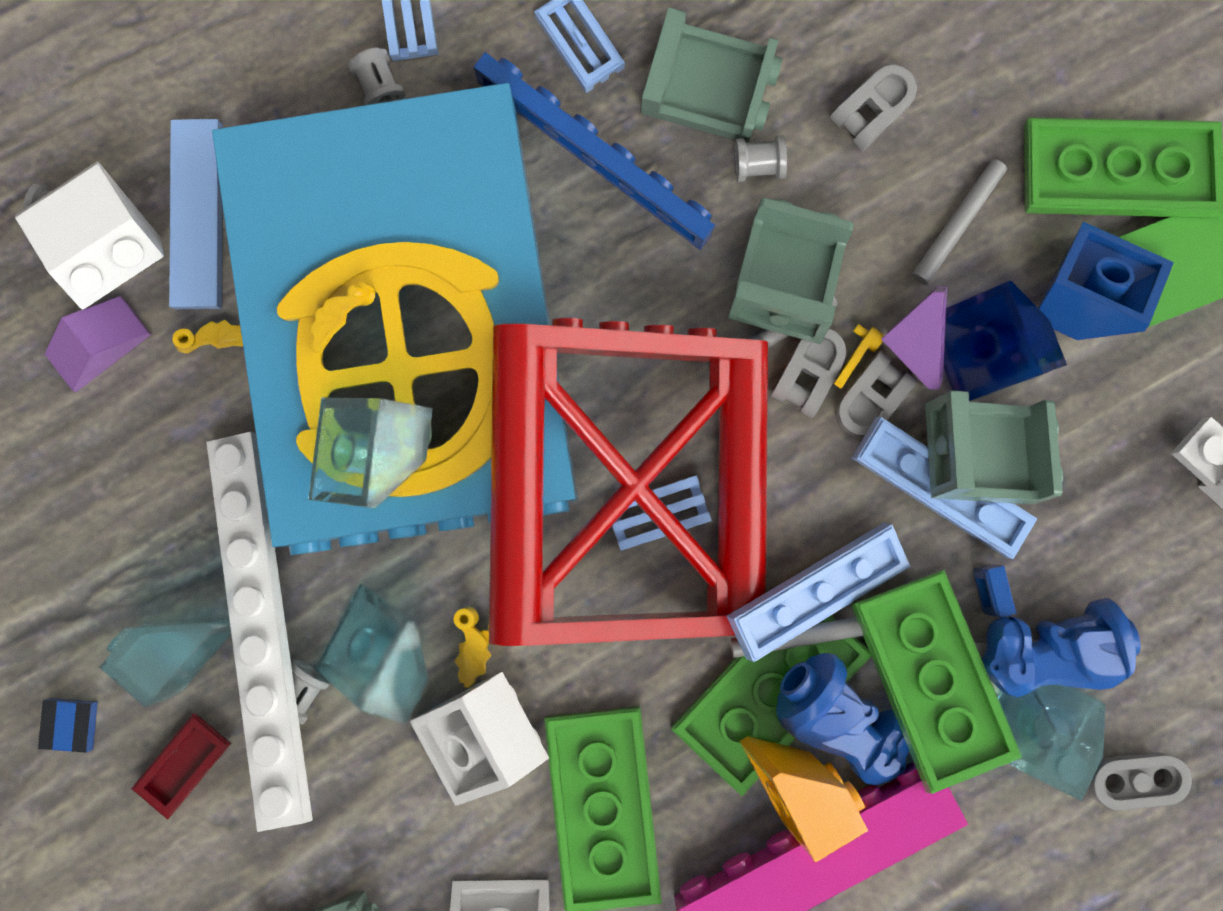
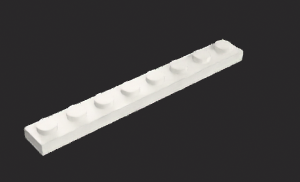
M247 432L206 443L257 832L303 824L313 821L276 552L275 547H272L256 433Z

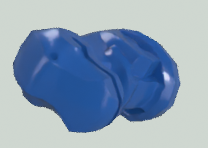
M1104 598L1089 602L1082 616L1065 619L1056 624L1051 621H1040L1036 625L1039 639L1035 642H1032L1029 626L1022 619L1013 616L998 618L988 626L986 633L987 648L981 658L990 681L1003 693L1015 697L1024 696L1040 686L1054 684L1103 690L1120 685L1134 673L1136 656L1140 653L1141 643L1134 623L1126 617L1114 601Z
M822 653L814 655L807 661L793 666L781 682L776 707L778 720L788 734L804 744L845 758L857 777L865 783L879 785L889 782L904 773L906 770L905 760L909 748L893 709L879 713L878 708L870 700L858 697L854 689L846 683L847 670L844 662L835 654Z

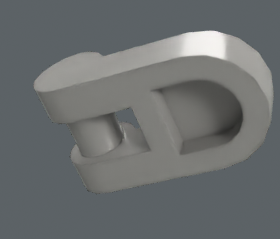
M884 66L848 97L833 112L830 119L839 128L845 126L855 137L852 142L863 152L910 106L917 92L916 80L912 73L902 66ZM865 104L878 115L870 123L858 112Z
M829 329L821 344L801 339L770 396L782 403L786 399L801 407L799 412L813 418L844 363L846 345L842 337L834 330ZM801 371L817 379L811 390L795 383Z
M881 350L871 359L837 405L836 418L838 424L846 433L852 436H865L876 417L888 420L918 382L909 372L906 371L902 374L890 364L892 359ZM877 378L890 388L885 397L871 388Z

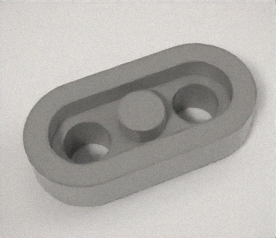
M1153 752L1100 759L1089 770L1087 785L1090 794L1099 803L1113 810H1128L1173 805L1181 802L1191 789L1192 777L1189 768L1182 760L1167 753ZM1163 769V781L1155 784L1153 779L1155 772ZM1115 774L1117 777L1116 785L1111 789H1107L1105 785L1107 777Z

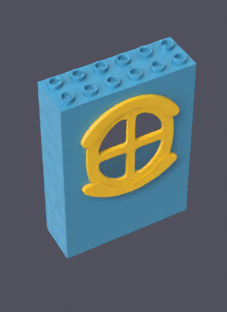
M504 83L212 130L272 547L289 546L290 555L332 550L331 540L339 539L340 547L357 546L379 542L378 533L388 531L389 539H400L426 535V525L438 523L439 531L475 527L473 517L488 515V522L490 523L493 326L498 324L550 325L519 124L510 84ZM355 281L367 283L374 288L380 298L388 356L385 361L378 364L328 371L323 365V352L317 353L313 351L312 341L314 336L309 328L315 321V310L322 308L327 299L336 296H348L347 290L351 283ZM406 285H420L445 298L455 307L466 322L472 334L471 346L465 350L422 357L410 356L406 348L399 303L400 289ZM466 368L474 369L479 379L477 393L472 409L464 424L442 446L434 449L424 448L419 434L412 388L413 381L422 375ZM557 369V381H558V383L560 384V382H559V375H558V369ZM389 382L394 389L402 442L401 450L395 455H380L363 447L348 435L337 421L329 406L328 397L333 390ZM546 399L544 411L543 516L570 511L568 502L578 501L566 422Z

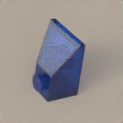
M1012 281L1002 283L951 305L946 309L944 370L952 391L968 392L969 401L1067 365L1050 320Z

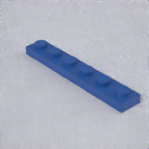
M485 52L473 68L478 84L485 87L509 83L518 114L699 250L703 248L712 236L715 224L710 221L712 216L702 205L694 200H689L687 203L672 193L674 188L666 178L655 171H651L648 175L634 164L636 159L626 148L615 142L611 146L596 136L598 130L590 121L579 114L572 118L559 108L561 105L560 101L549 90L542 86H538L535 90L523 81L521 71L507 59L501 57L497 61Z

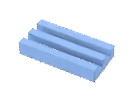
M382 0L389 53L393 62L439 55L430 0H420L426 45L420 46L417 44L411 0H401L407 48H400L393 0Z
M551 0L534 11L536 20L585 93L594 89V85L599 81L603 83L608 80L609 75L616 71L618 73L625 69V62L583 0ZM568 3L571 4L608 59V62L603 65L601 64L563 6ZM552 13L556 15L593 70L590 74L586 72L549 17Z
M697 475L652 490L658 498L690 488L691 498L666 505L672 514L696 506L697 516L679 521L685 529L712 521L699 486ZM634 501L628 508L638 504ZM646 513L620 520L619 517L612 525L621 551L665 537V535L657 528L626 538L625 529L652 521Z

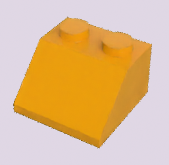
M749 736L740 741L778 817L815 863L868 831L859 814V811L865 808L860 795L849 781L843 783L840 775L830 762L823 765L810 751Z

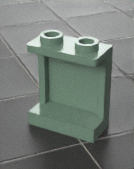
M668 7L643 92L641 114L732 140L743 138L746 143H749L753 129L762 131L766 121L770 103L762 101L766 84L775 86L783 58L774 55L779 40L769 38L767 46H762L685 24L687 12Z
M762 198L750 230L728 319L821 344L833 322L836 306L832 305L845 247L852 234L854 223L841 219L833 213H818L796 207L785 200Z
M949 391L925 404L931 498L1034 505L1062 495L1063 470L1060 465L1058 445L1059 423L1056 418L1054 401L1042 400L1031 406L969 402L968 392Z

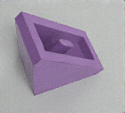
M938 285L890 328L882 338V341L928 389L939 390L943 381L948 286Z
M119 296L62 317L48 345L45 356L71 390L77 392L152 334L126 300Z

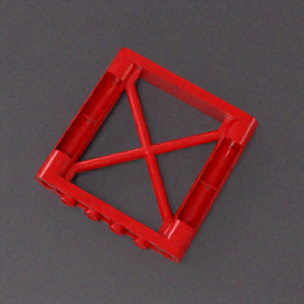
M577 318L552 319V326L536 324H498L493 326L489 644L533 646L735 636L727 615L766 593L767 341L717 337V329L690 328L687 329V335L674 334V326L646 325L644 326V332L629 331L628 322L620 321L599 322V329L583 328V320ZM557 353L710 362L709 390L641 465L634 470L558 383ZM546 399L621 486L543 570L544 411ZM719 408L717 565L648 485ZM634 501L707 582V611L554 617V589Z

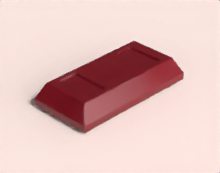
M193 713L131 789L168 820L232 743L199 715Z

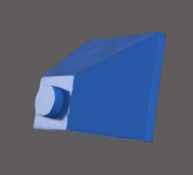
M1083 222L1049 283L1032 320L1075 340L1144 332L1150 325L1174 262Z

